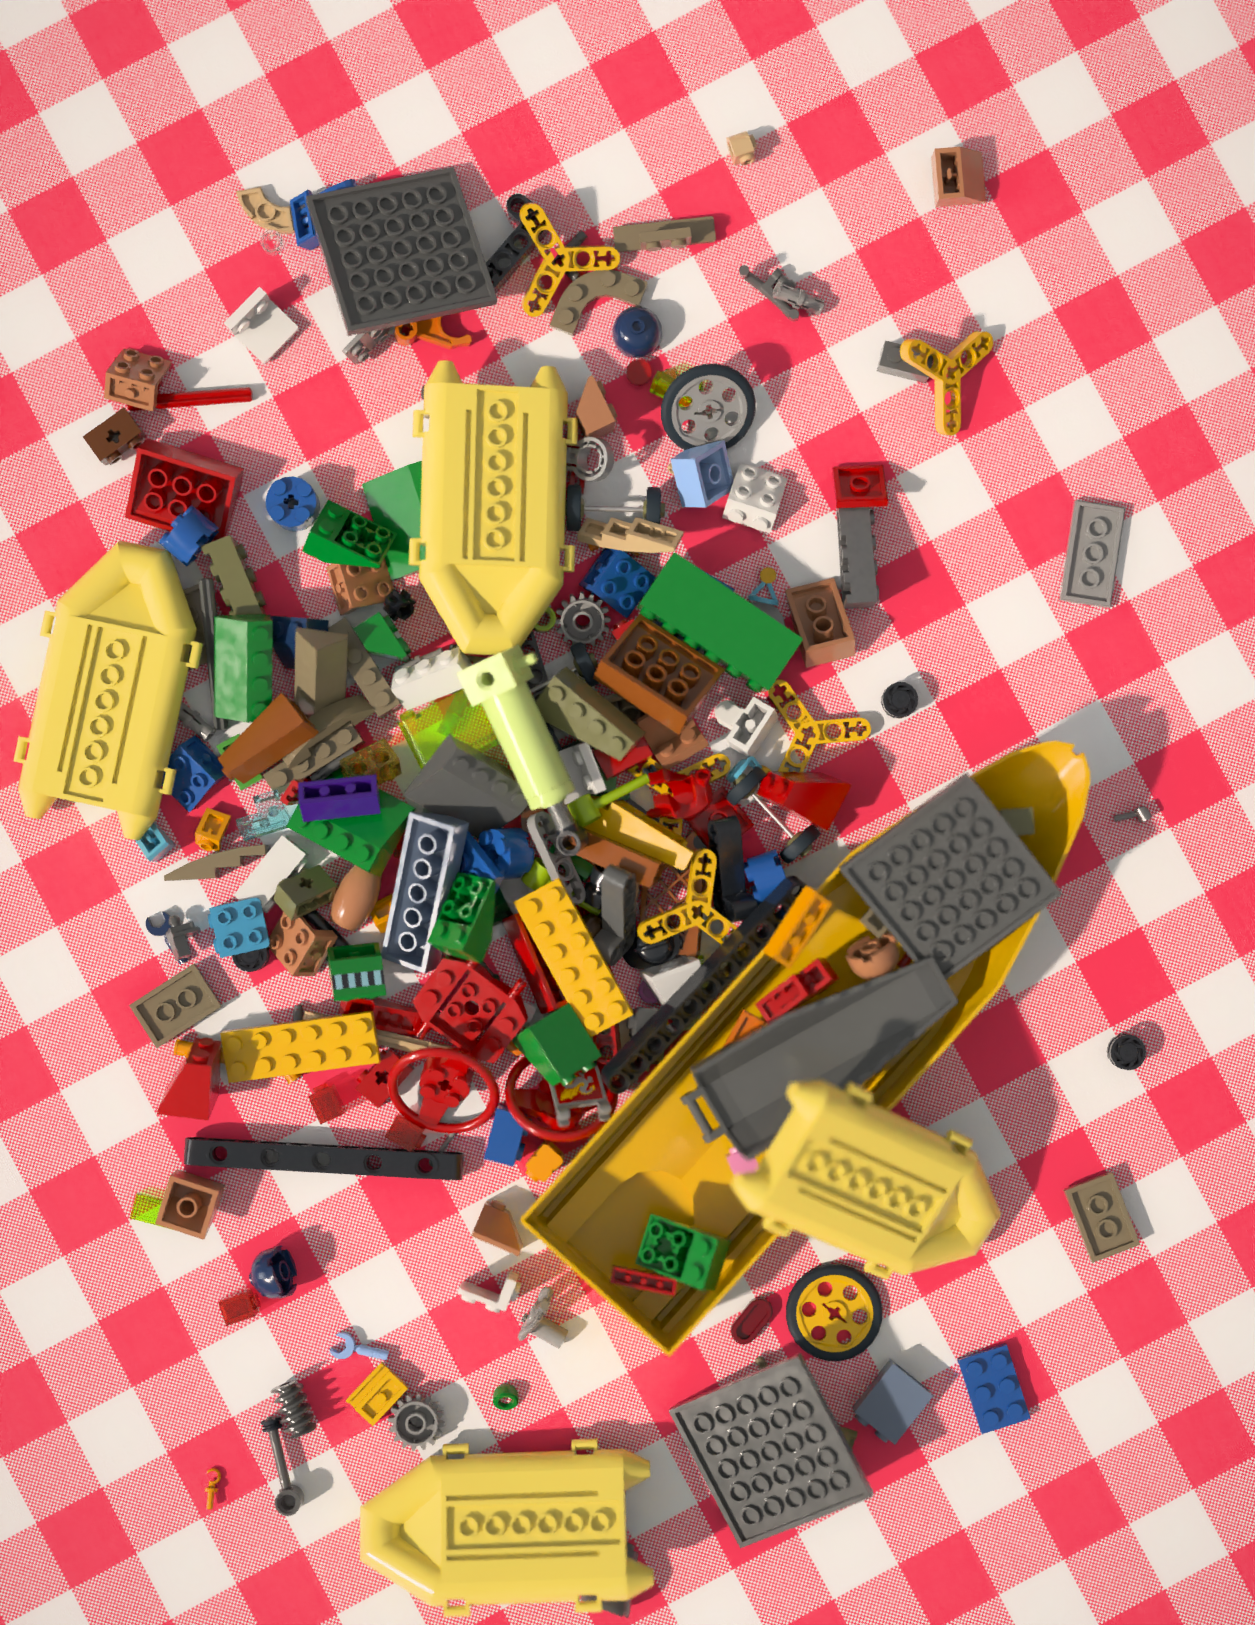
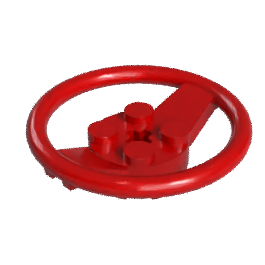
M426 1047L407 1053L393 1065L388 1075L387 1088L393 1105L412 1123L430 1131L462 1133L484 1125L493 1117L500 1101L498 1083L491 1071L482 1062L471 1056L472 1053H464L456 1047L454 1049ZM428 1058L424 1062L419 1082L421 1087L420 1094L424 1098L420 1113L417 1114L402 1100L398 1091V1078L403 1069L409 1064ZM471 1067L487 1084L489 1102L486 1109L479 1116L469 1121L460 1123L439 1122L448 1107H457L459 1102L469 1095L474 1074L469 1068Z
M525 1056L513 1066L505 1084L507 1107L516 1122L535 1136L560 1142L580 1140L595 1134L609 1121H600L598 1117L593 1123L577 1130L555 1131L574 1128L577 1122L584 1117L585 1112L596 1108L597 1105L570 1108L569 1125L560 1127L550 1085L546 1079L539 1082L538 1089L515 1088L520 1074L526 1067L532 1064ZM596 1059L595 1061L601 1074V1070L606 1064H602ZM602 1080L607 1100L611 1106V1112L609 1113L611 1118L617 1107L618 1094L611 1092ZM523 1113L537 1117L540 1122L542 1120L546 1124L551 1125V1129L554 1130L546 1129L533 1123Z

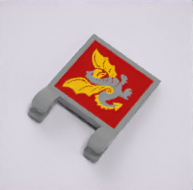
M594 1061L596 1066L583 1073L581 1069L575 1072L576 1079L564 1086L561 1082L554 1086L549 1083L560 1127L569 1125L570 1108L597 1105L600 1121L610 1119L611 1106L607 1100L596 1061Z

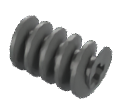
M298 1379L283 1383L270 1391L271 1394L279 1393L280 1395L274 1400V1403L283 1404L277 1410V1413H286V1416L280 1422L289 1423V1426L283 1431L284 1433L293 1434L290 1439L308 1434L317 1428L315 1422H309L313 1419L314 1415L311 1412H306L310 1409V1404L302 1403L307 1398V1394L299 1393L304 1386L302 1383H296Z

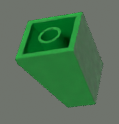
M570 1003L528 1027L512 1039L514 1045L552 1086L559 1082L563 1086L576 1079L575 1072L580 1069L583 1073L596 1066L594 1061L602 1056Z

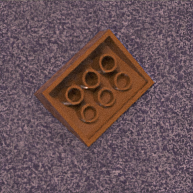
M639 614L600 660L593 679L680 735L723 675L725 669Z

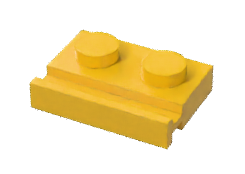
M381 1361L346 1399V1402L350 1403L370 1425L374 1426L409 1386Z

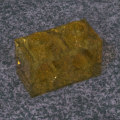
M385 738L339 760L344 778L376 774L378 785L402 774L399 758Z

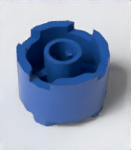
M294 476L283 477L271 484L266 496V508L271 518L283 529L293 532L302 531L318 518L320 501L312 486L305 480ZM292 499L298 502V506L294 505V509L288 506Z
M191 505L183 515L179 514L171 523L172 531H167L159 540V544L188 567L198 558L195 555L202 551L201 546L213 541L219 532V528Z
M521 828L490 829L481 832L479 835L480 847L504 876L503 880L521 878L524 873L531 870L534 850L529 848L526 839L529 835Z
M776 849L748 858L747 862H744V870L748 881H754L755 883L751 887L754 898L759 906L786 878Z

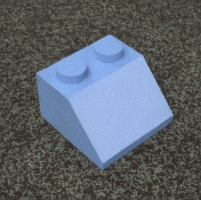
M724 440L686 449L671 458L672 470L682 507L706 508L730 492L734 480Z

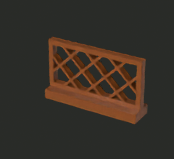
M704 853L703 857L698 858V862L702 863V870H696L695 874L706 875L704 866L707 863L706 853ZM691 860L689 862V869L683 875L674 866L665 865L664 870L670 867L678 876V879L668 887L660 878L659 883L665 890L656 898L648 891V887L642 885L639 924L648 919L646 911L653 903L661 913L665 911L657 900L666 892L677 903L672 908L681 905L686 900V896L679 900L671 891V888L680 880L688 887V882L684 877L690 873ZM705 879L695 881L694 889L697 893L705 891ZM647 897H649L650 900H651V902H650L648 905H647ZM701 905L699 907H692L691 910L694 912L693 918L695 915H698L703 919V912L700 910ZM669 916L667 920L671 923V925L674 928L678 927L674 920ZM694 926L679 933L684 939L683 949H679L678 955H686L687 957H698L700 955L702 930L698 926Z

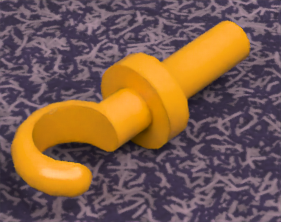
M210 1468L207 1471V1474L210 1471H215L218 1477L215 1481H209V1487H205V1492H208L206 1509H213L214 1492H218L215 1484L220 1481L221 1473L216 1468Z

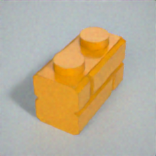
M545 1139L537 1151H534L527 1159V1171L525 1173L536 1183L539 1180L546 1182L553 1174V1171L563 1163L564 1153L550 1140Z

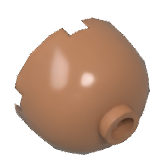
M885 932L879 939L874 938L870 940L869 935L863 937L847 949L848 955H846L851 969L863 979L873 980L888 974L895 969L899 962L898 945L894 936L889 932Z

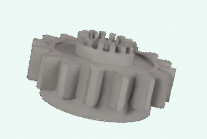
M581 591L579 598L570 594V602L564 599L561 601L564 609L557 608L556 613L561 617L556 618L555 624H561L557 629V633L565 634L563 637L564 642L570 639L572 645L582 642L585 647L586 643H590L594 647L596 646L595 640L597 638L603 641L602 631L609 632V627L605 623L610 622L611 617L604 616L609 609L608 606L601 608L603 602L601 598L594 601L593 593L588 598H585L583 591ZM586 615L589 617L590 622L584 626L579 625L576 622L577 616Z
M418 1392L416 1398H413L412 1394L408 1393L407 1401L400 1397L397 1401L399 1407L392 1406L391 1412L395 1415H391L388 1418V1422L393 1423L389 1428V1432H395L394 1441H402V1448L409 1445L412 1451H415L417 1446H421L422 1450H425L428 1442L431 1445L435 1444L434 1436L441 1437L442 1431L438 1427L441 1428L445 1425V1421L439 1419L444 1415V1410L437 1411L439 1402L437 1401L432 1404L430 1402L431 1395L423 1399L421 1392ZM414 1416L420 1417L423 1425L420 1427L413 1426L410 1418Z

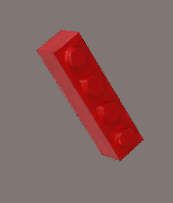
M613 1265L610 1283L671 1296H675L677 1280L665 1275Z

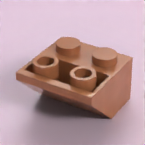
M964 147L935 148L931 156L935 207L985 204L986 193L982 152Z
M593 375L587 379L576 411L578 427L584 438H601L614 432L615 423L617 422V413L611 403L607 405L605 401L606 391L600 380L596 381Z

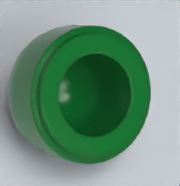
M504 1383L496 1387L493 1393V1404L496 1408L510 1410L518 1405V1391L513 1385ZM505 1397L512 1399L509 1403L500 1401L501 1398Z

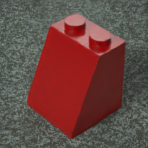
M768 771L766 777L760 783L757 795L797 818L828 831L852 785L821 772Z
M211 1038L195 1039L168 1084L157 1109V1115L209 1121L219 1096L221 1041Z

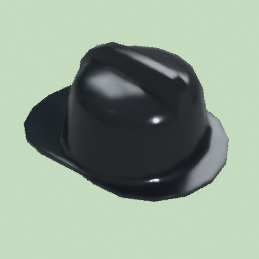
M659 923L660 926L656 928L650 927V925L646 926L647 931L644 932V935H648L650 938H652L654 931L661 929L663 934L666 932V930L663 928L661 923ZM636 929L634 943L623 955V958L627 964L636 969H647L667 963L678 954L680 937L677 933L659 942L649 944L640 939L637 932L638 929Z

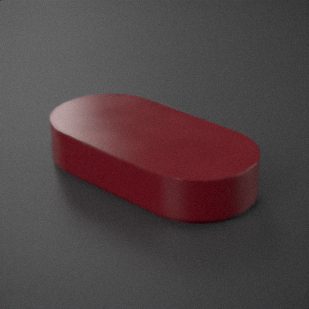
M763 1297L752 1299L732 1323L731 1335L737 1343H751L771 1319L773 1309L767 1299Z

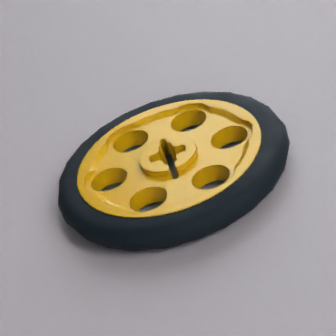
M826 1264L815 1267L805 1273L793 1286L786 1304V1321L795 1342L808 1354L825 1361H843L861 1354L873 1343L882 1323L883 1307L880 1295L874 1284L862 1272L842 1264ZM822 1282H829L832 1285L831 1293L826 1296L819 1294L817 1290L818 1285ZM852 1285L857 1288V1295L854 1299H846L843 1296V1290L846 1286ZM806 1302H812L816 1305V1311L811 1316L802 1313V1306ZM823 1303L829 1308L835 1309L839 1307L838 1312L846 1322L835 1316L832 1319L829 1318L830 1313ZM858 1309H862L867 1313V1318L863 1323H856L852 1319L853 1313ZM816 1326H822L826 1331L825 1336L820 1340H816L811 1336V1331ZM841 1330H848L851 1333V1339L847 1343H840L836 1338L837 1333Z

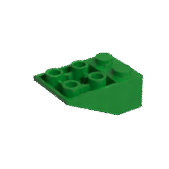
M328 500L309 531L302 552L325 563L379 568L397 533Z
M458 872L427 943L446 955L482 963L492 941L496 881Z
M650 1214L635 1264L697 1289L715 1291L731 1240L693 1226Z

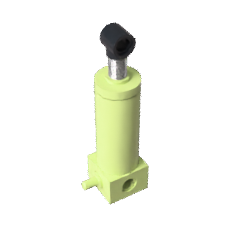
M518 644L458 672L457 675L471 705L482 704L530 809L548 808L547 810L551 818H553L554 825L557 826L555 831L558 836L556 840L557 849L565 856H574L588 844V833L583 827L578 826L577 822H574L564 802V799L567 798L566 795L573 792L576 788L572 780H570L569 773L526 681L534 678L529 666L537 662V656L534 653L524 656ZM569 836L575 838L576 846L569 842Z

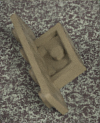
M712 216L613 227L614 245L619 253L639 250L652 252L667 247L680 249L687 245L713 243L716 241L714 218Z

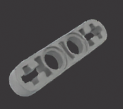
M544 811L532 814L527 820V827L551 880L553 881L560 877L575 905L582 903L586 896L584 886L570 856L563 855L557 849L556 840L558 836L555 832L557 828L551 816ZM548 841H551L555 847L554 854L550 853L547 848ZM559 864L565 868V877H562L558 872Z

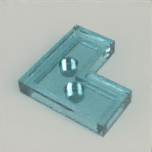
M278 789L253 796L258 813L236 819L237 827L244 841L287 829L286 826L291 817L285 804L280 801L281 795Z

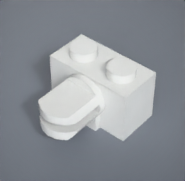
M755 697L751 699L746 709L727 700L720 702L715 709V717L718 723L731 730L726 738L729 746L746 757L755 755L779 718L774 708Z

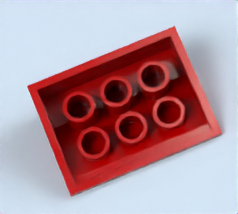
M146 439L137 448L125 518L171 532L173 529L171 523L179 514L183 515L192 505L219 528V532L213 541L226 537L240 492L244 468Z
M575 905L581 917L588 914L587 910ZM517 913L503 919L502 922L540 1013L544 1014L568 1004L520 914Z

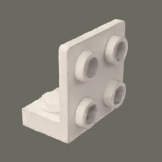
M260 286L224 322L228 330L263 364H266L299 330V327L270 300L267 293Z
M582 742L559 751L571 778L570 780H572L576 788L573 792L566 795L567 798L564 799L565 804L585 794H597L607 790L589 744Z

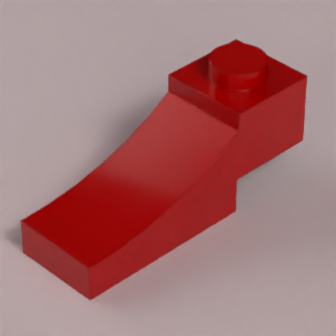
M817 958L799 973L792 974L755 1005L767 1023L784 1014L792 1012L814 996L821 994L839 980V977L826 958Z
M379 997L341 1001L339 1007L340 1015L373 1010L377 1030L416 1036L415 1031L420 1027L422 1021L416 1008Z

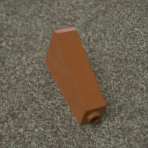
M281 692L218 758L224 767L222 772L229 779L234 780L236 778L245 784L315 737L319 731L301 708Z
M584 828L588 833V844L575 855L604 868L613 864L636 875V882L648 888L659 884L666 863ZM570 836L569 842L576 846L575 838Z

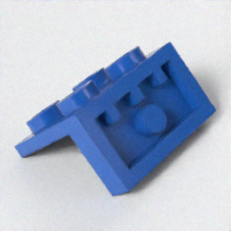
M604 548L579 585L597 595L623 617L628 618L654 582L655 576L626 552Z
M196 735L180 744L170 756L168 768L177 770L172 796L188 812L194 810L212 786L227 777L222 772L224 767L218 760V757ZM164 771L162 786H163V782H164V778H165V773H166L165 771Z

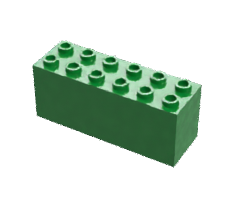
M675 552L671 555L637 606L641 610L639 614L650 621L657 620L662 624V629L673 636L675 634L683 638L682 642L693 649L699 648L705 653V657L717 664L719 662L726 667L725 672L733 678L742 677L747 681L745 685L756 693L770 690L803 640L802 637Z

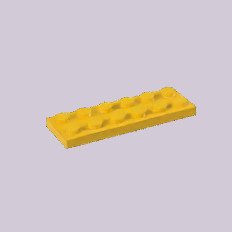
M560 877L513 902L567 1002L570 1003L590 1037L634 1014Z
M373 1010L226 1030L220 1033L229 1083L374 1064L381 1061Z

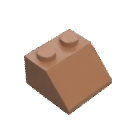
M179 1169L175 1170L169 1177L155 1224L204 1240L218 1211L225 1184Z

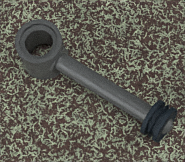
M269 1416L260 1423L264 1425L262 1426L264 1427L262 1432H268L281 1485L279 1494L275 1499V1508L283 1516H292L302 1506L304 1493L300 1487L291 1485L278 1431V1429L283 1427L282 1424H279L281 1417ZM284 1496H293L296 1504L288 1506L284 1502Z

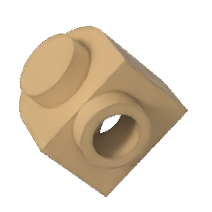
M747 131L726 138L727 147L734 166L738 164L745 166L756 160L754 151L757 149L753 134L749 135Z

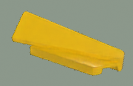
M592 796V798L595 800L599 798V796ZM624 800L614 801L600 808L599 812L602 817L583 827L681 870L687 868L694 855V851L686 847L687 841L683 837L653 818H649L645 813Z

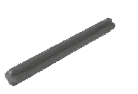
M204 578L199 580L213 723L216 730H225L228 728V719L214 716V616H217L214 581L212 578Z

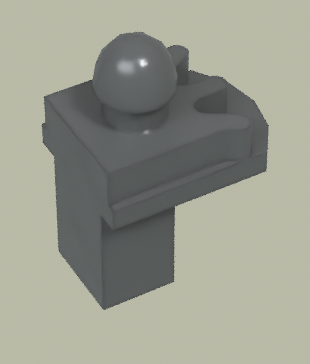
M172 915L169 918V926L171 928L165 934L175 960L179 961L191 955L186 938L197 935L201 930L200 927H195L193 921L181 925L180 917Z

